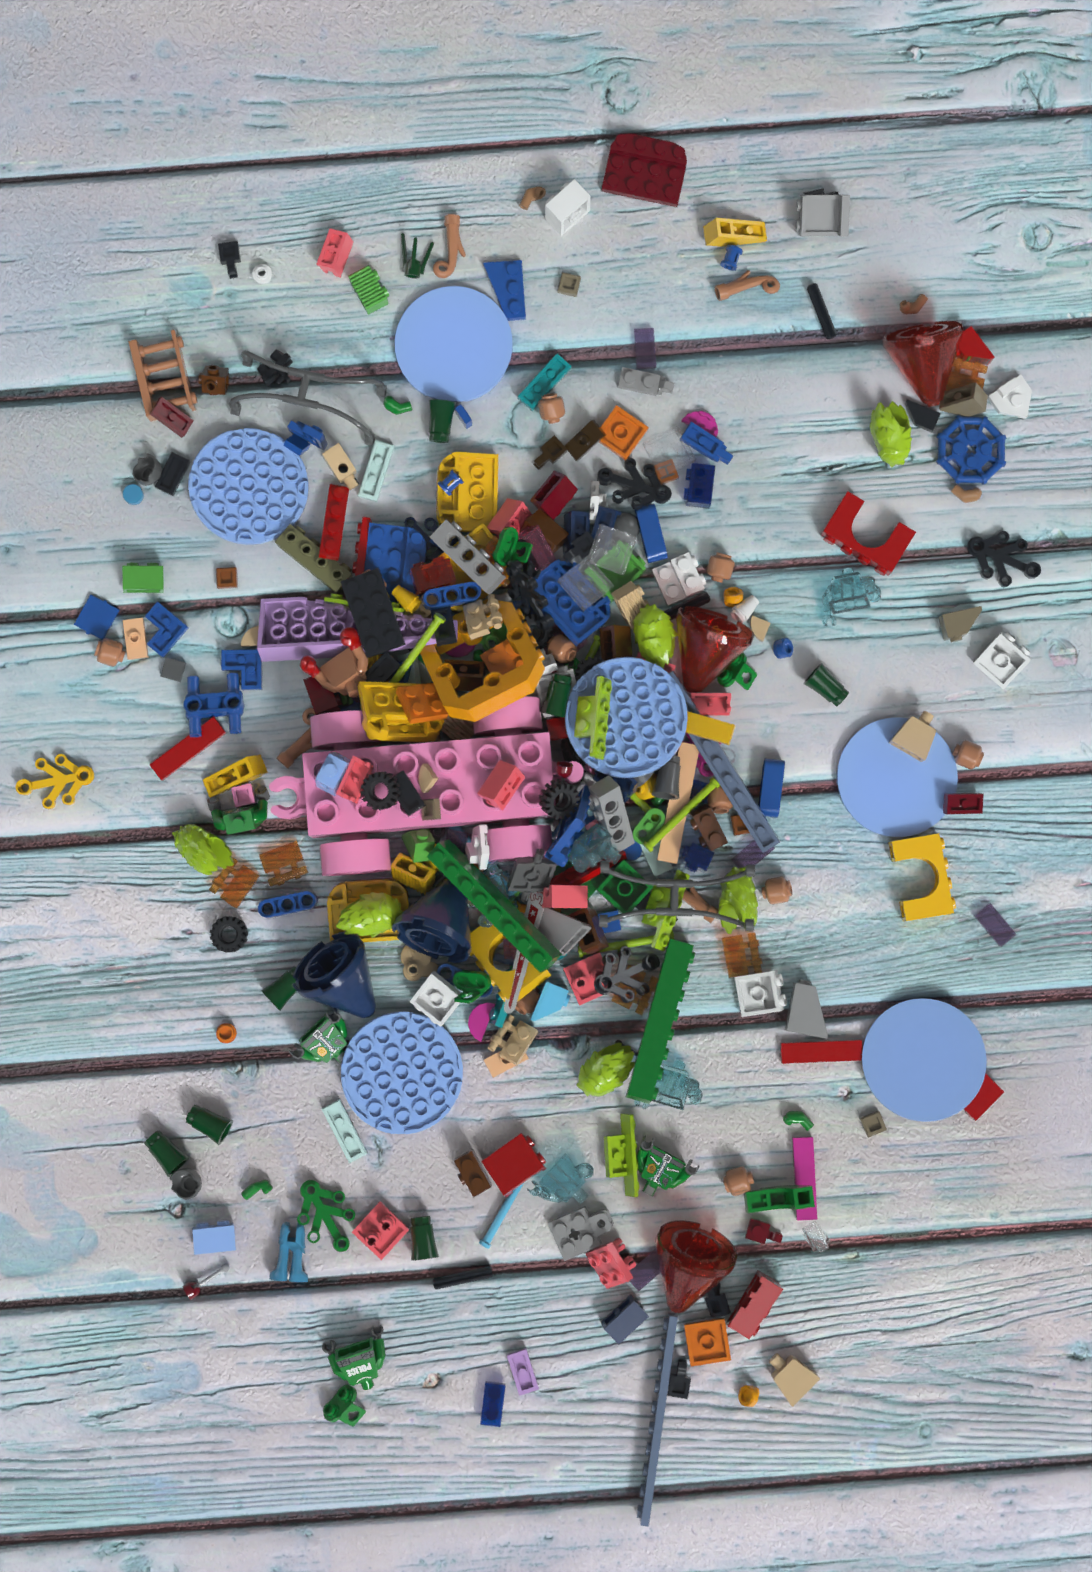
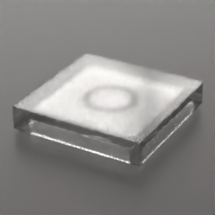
M678 425L643 442V446L661 478L696 461L689 445L680 440L683 434Z
M600 524L587 563L624 576L637 537Z
M589 556L584 558L557 581L583 611L614 587L613 583Z

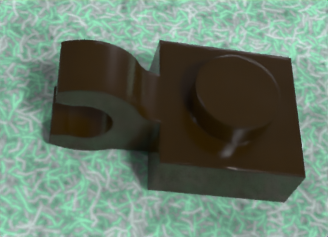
M554 435L540 447L542 454L534 460L533 465L540 470L548 461L554 464L568 452V449Z

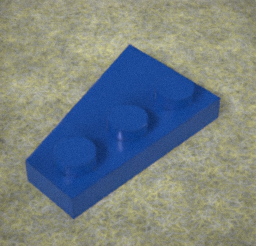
M522 260L484 262V269L507 320H526Z

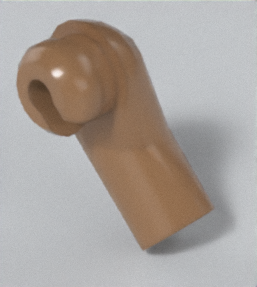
M540 186L527 189L519 207L528 210L532 201L542 199L545 196V189Z
M920 294L915 302L903 300L900 303V311L903 314H917L928 301V298Z
M958 484L951 491L964 503L975 502L982 495V491L977 487L964 490Z

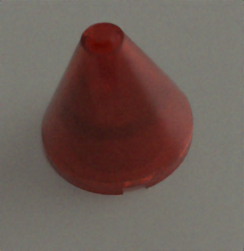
M960 321L934 322L935 325L927 326L919 324L891 332L884 336L885 339L882 338L883 348L922 403L927 404L928 407L937 406L943 400L963 334V325Z
M686 606L685 610L681 611L682 608L680 607L676 614V626L683 686L689 693H698L707 688L752 644L755 634L745 624L737 621V624H734L727 620L728 616L694 606Z
M676 1220L665 1223L660 1227L655 1239L667 1305L675 1313L687 1311L733 1271L737 1260V1251L728 1238L713 1228L711 1233L700 1229L701 1223Z

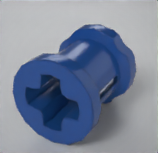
M727 245V252L720 266L730 271H736V264L743 250L734 245Z
M451 469L450 474L443 481H439L438 485L450 496L452 491L459 484H463L464 481Z

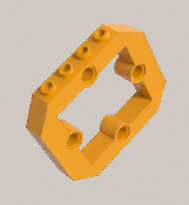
M488 599L484 600L483 603L487 604ZM498 600L500 606L498 611L502 615L501 623L504 622L508 630L507 639L515 653L520 654L524 664L504 675H501L499 672H491L484 678V685L461 697L458 696L455 688L459 685L460 679L453 666L449 663H443L440 655L464 642L467 645H476L483 638L482 636L473 640L470 639L464 611L453 616V620L458 622L457 643L437 646V644L427 645L420 652L441 702L450 717L476 722L535 691L545 670L542 663L545 658L540 648L535 649L538 644L533 635H528L531 633L527 622L522 623V620L525 618L520 608L515 609L512 602Z

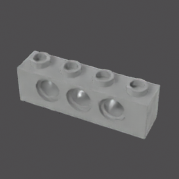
M445 520L430 538L472 580L490 595L506 578L502 573L504 569L497 562L492 564L488 560L490 555L482 548L478 550L474 546L476 542L468 534L465 537L460 532L462 528L455 521L451 523ZM459 537V544L452 547V540ZM473 551V558L466 561V553ZM482 565H487L488 569L485 574L479 573Z
M607 776L588 787L590 791L589 800L594 806L593 814L599 823L597 828L602 835L601 843L606 850L609 849L615 855L635 842L620 786L610 776Z

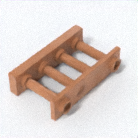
M175 330L171 331L173 340L144 347L136 339L128 341L146 417L150 422L157 420L150 415L151 410L156 404L152 397V394H155L156 391L184 385L186 396L167 401L175 407L188 404L192 411L196 410L195 404L198 403L195 392L191 391L181 350L184 347L181 335H177ZM175 347L176 359L151 365L144 364L143 357H146V354ZM179 366L182 377L155 384L149 383L148 376L150 373Z

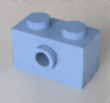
M229 1220L217 1221V1225H209L208 1222L197 1223L196 1227H192L194 1255L236 1250L234 1223H229Z

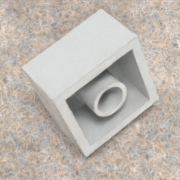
M575 179L571 183H565L556 196L552 195L546 201L545 220L562 236L590 211L591 196Z

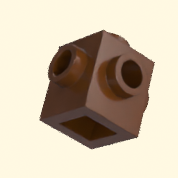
M205 365L203 372L199 373L198 379L199 385H202V393L226 395L229 388V368Z

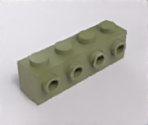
M289 524L275 541L276 545L333 592L340 594L343 590L340 581L353 577L350 573L352 569L345 563L340 565L335 560L318 558L320 543L314 538L309 540L305 536L306 532L298 525L293 527Z

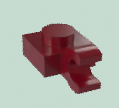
M750 1218L745 1238L765 1244L766 1239L781 1243L783 1235L782 1233L769 1230L770 1223Z

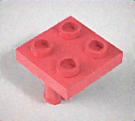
M600 952L563 968L579 1006L602 996L594 987V980L597 976L602 975L604 967Z
M379 1201L352 1233L382 1260L410 1228Z
M616 1238L613 1242L601 1245L585 1253L590 1265L595 1269L606 1289L629 1282L634 1278L630 1270L636 1266L635 1261L630 1263L634 1260L631 1256L625 1257L624 1260L621 1258L619 1252L625 1249V1245H619L623 1242L620 1238Z

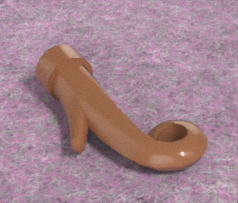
M448 214L444 216L448 263L441 260L433 265V272L439 278H447L454 272L458 251L462 257L466 256L459 235V215ZM439 266L445 267L446 271H440Z
M747 270L742 276L730 283L716 285L715 294L717 299L722 301L728 299L729 296L759 285L763 286L765 292L774 294L780 289V283L776 278L768 275L747 278L750 274V271Z
M313 708L306 709L302 715L303 721L310 725L308 716L310 714L315 715ZM311 727L276 758L286 768H289L302 753L312 748Z
M694 886L689 888L691 892L685 889L682 900L695 910L718 914L719 909L708 904L699 895ZM703 916V919H705L709 923H712V921L715 919Z

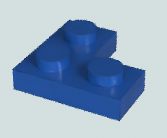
M292 420L287 426L290 433L296 434L312 445L325 450L328 443L325 435L322 433L323 430L315 425L310 427L300 421L295 423Z
M158 601L144 616L159 628L147 645L162 658L165 657L189 629L188 626Z
M221 650V670L241 671V690H262V660L258 650Z

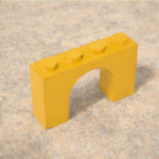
M938 833L888 842L892 862L920 859L927 862L935 874V884L928 895L918 899L899 902L902 921L954 913L953 909H956L954 897H951L950 894L952 882L951 878L947 877L948 860L943 856L942 849H945L943 837H940Z
M487 920L470 933V956H476L478 960L475 963L482 972L484 970L487 971L491 979V985L493 987L498 986L500 991L497 993L505 1002L506 998L508 1000L511 996L515 970L500 971L495 968L493 963L494 952L499 944L507 938ZM528 962L517 1002L551 976L548 970L540 973Z

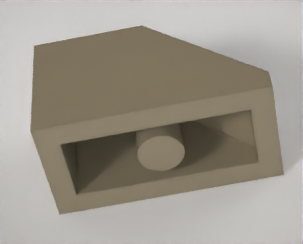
M975 382L942 392L939 409L940 411L957 415L973 416L986 412L988 395Z
M978 606L942 614L939 617L944 641L950 640L952 643L963 640L962 637L969 632L982 611V607Z

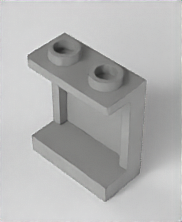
M800 195L796 205L797 212H800L799 220H796V232H799V236L849 235L850 195Z

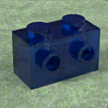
M692 463L690 469L686 470L685 480L689 481L688 488H684L683 500H687L686 506L710 509L715 465Z
M692 842L689 846L686 845L680 855L683 858L681 863L685 864L684 868L695 873L698 870L704 873L707 871L715 852Z

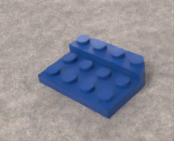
M369 523L364 572L369 569H380L382 577L387 583L386 589L391 602L399 603L392 595V591L398 585L418 595L419 598L421 597L424 576L420 573V570L425 567L427 542L424 536L417 529L411 527Z
M558 559L541 571L538 579H535L538 583V588L534 591L546 597L548 606L544 607L543 610L552 616L554 623L577 647L600 627L602 628L610 618V600L607 596L603 598L579 572L578 568L580 566L576 562L566 563V561Z
M586 784L577 795L580 797V801H576L579 806H574L573 808L576 810L575 813L570 812L571 816L569 818L565 816L564 820L559 819V824L551 832L552 839L555 841L544 854V857L562 868L569 860L568 855L571 852L572 848L570 847L574 842L576 831L579 833L585 825L584 820L588 815L586 812L590 807L589 786Z

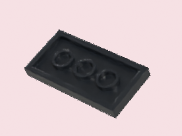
M379 568L340 581L367 658L406 645Z

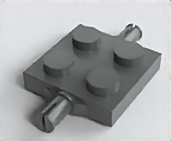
M537 849L533 858L517 857L513 865L507 888L508 891L522 892L520 900L523 902L528 900L530 893L543 891L544 887L549 888L557 865L549 859L543 858L545 854L543 849H540V851Z

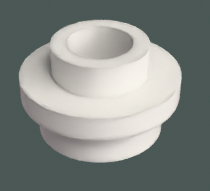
M259 264L253 269L252 275L257 283L266 284L272 278V271L268 265ZM265 271V275L260 276L259 272Z

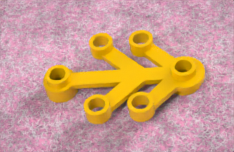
M58 754L55 757V763L73 772V774L64 775L51 766L46 759L38 758L35 761L36 768L44 770L53 778L33 782L27 779H20L16 783L15 788L19 794L29 795L33 790L54 786L48 797H45L42 801L44 808L53 809L56 805L55 800L66 784L74 782L69 792L62 796L64 804L72 805L82 785H89L94 780V771L86 765L78 767L69 761L66 755ZM60 757H64L65 759L62 764L58 762V759ZM43 760L45 765L40 768L39 762ZM87 772L88 777L86 779H82L81 777L82 773ZM25 784L29 786L27 791L23 790V785ZM70 795L72 800L67 803L65 799ZM50 799L52 805L47 807L46 801Z

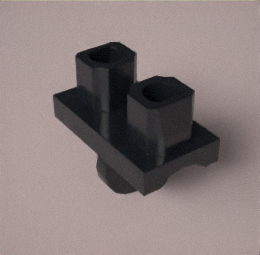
M277 349L270 356L275 364L289 368L293 363L288 353L283 354ZM261 364L257 368L263 382L268 387L274 381L278 385L283 380L287 383L291 381L288 377L289 374L270 368L265 364Z

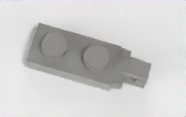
M622 367L618 388L656 396L662 395V392L672 394L674 383L665 381V377L658 374Z

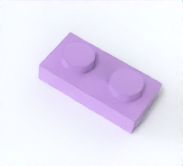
M527 1348L507 1354L519 1396L539 1390Z

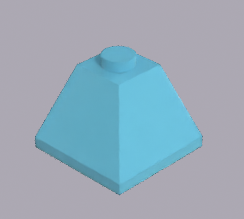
M546 981L530 1020L536 1021L561 1010L562 1006L567 1007L571 997L568 995L569 990Z

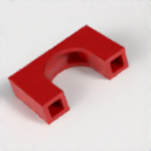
M847 491L821 536L824 537L823 540L828 544H836L841 547L840 550L845 554L856 556L860 563L871 565L880 575L885 576L886 574L889 576L916 531L898 522L886 543L882 546L868 548L859 544L853 536L852 523L865 501Z

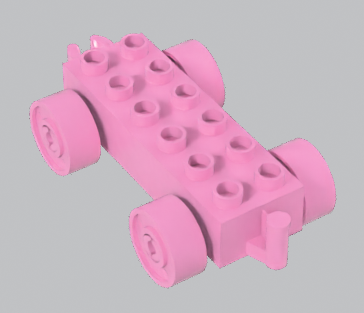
M523 697L473 722L474 735L487 738L372 747L381 744V741L377 739L371 740L366 736V732L362 727L364 720L362 711H340L310 717L312 749L334 751L302 753L304 777L282 776L269 784L271 791L281 792L283 789L288 788L294 790L297 796L295 804L291 807L275 805L271 807V813L287 820L307 815L308 836L312 838L340 836L341 842L320 845L322 876L357 875L390 871L389 839H368L367 834L502 822L503 828L489 829L488 833H486L490 852L488 862L515 861L517 857L533 858L537 849L539 851L543 849L546 853L552 845L551 825H530L529 820L552 818L541 809L539 795H543L541 790L547 789L545 787L547 783L551 785L550 781L554 780L557 782V779L561 780V777L557 775L556 762H553L551 758L549 732L527 734L543 729L540 698ZM336 752L350 760L352 756L371 763L374 765L371 774L385 771L395 776L404 771L422 800L440 799L441 819L422 821V809L408 817L398 801L391 808L374 810L372 806L368 807L366 805L367 801L363 802L362 798H365L364 795H361L356 804L337 794L333 796L316 787L315 779L328 754ZM499 760L516 766L525 776L503 811L486 803L487 799L477 794ZM571 761L573 770L571 775L565 778V781L574 785L580 782L584 770L580 763ZM422 764H429L438 777V780L428 793H423L419 785V771ZM378 783L375 786L374 792L378 798L384 799L388 794V789L385 784Z

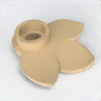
M407 945L402 950L403 975L409 981H417L421 977H429L433 971H437L439 966L431 962V957L419 953ZM412 967L417 969V972L414 974L409 971Z

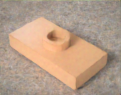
M144 618L123 620L128 660L149 658Z
M501 1051L484 1059L493 1078L516 1066L500 1057L499 1053ZM526 1053L519 1064L529 1059Z

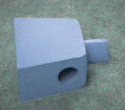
M336 752L329 753L315 779L316 787L335 796L351 760Z

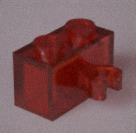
M443 556L432 559V563H416L409 571L416 595L425 593L430 589L446 587L456 583L450 558L444 559Z

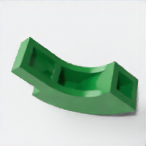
M809 1185L773 1186L744 1193L746 1213L774 1209L797 1210L815 1207L813 1188Z

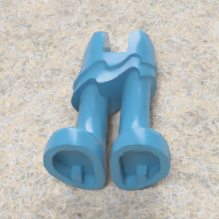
M284 1222L279 1234L278 1263L276 1269L270 1272L269 1279L276 1281L288 1280L287 1266L290 1249L293 1251L289 1281L308 1282V1274L302 1270V1253L305 1254L306 1248L304 1225L297 1224L296 1238L289 1237L290 1222Z

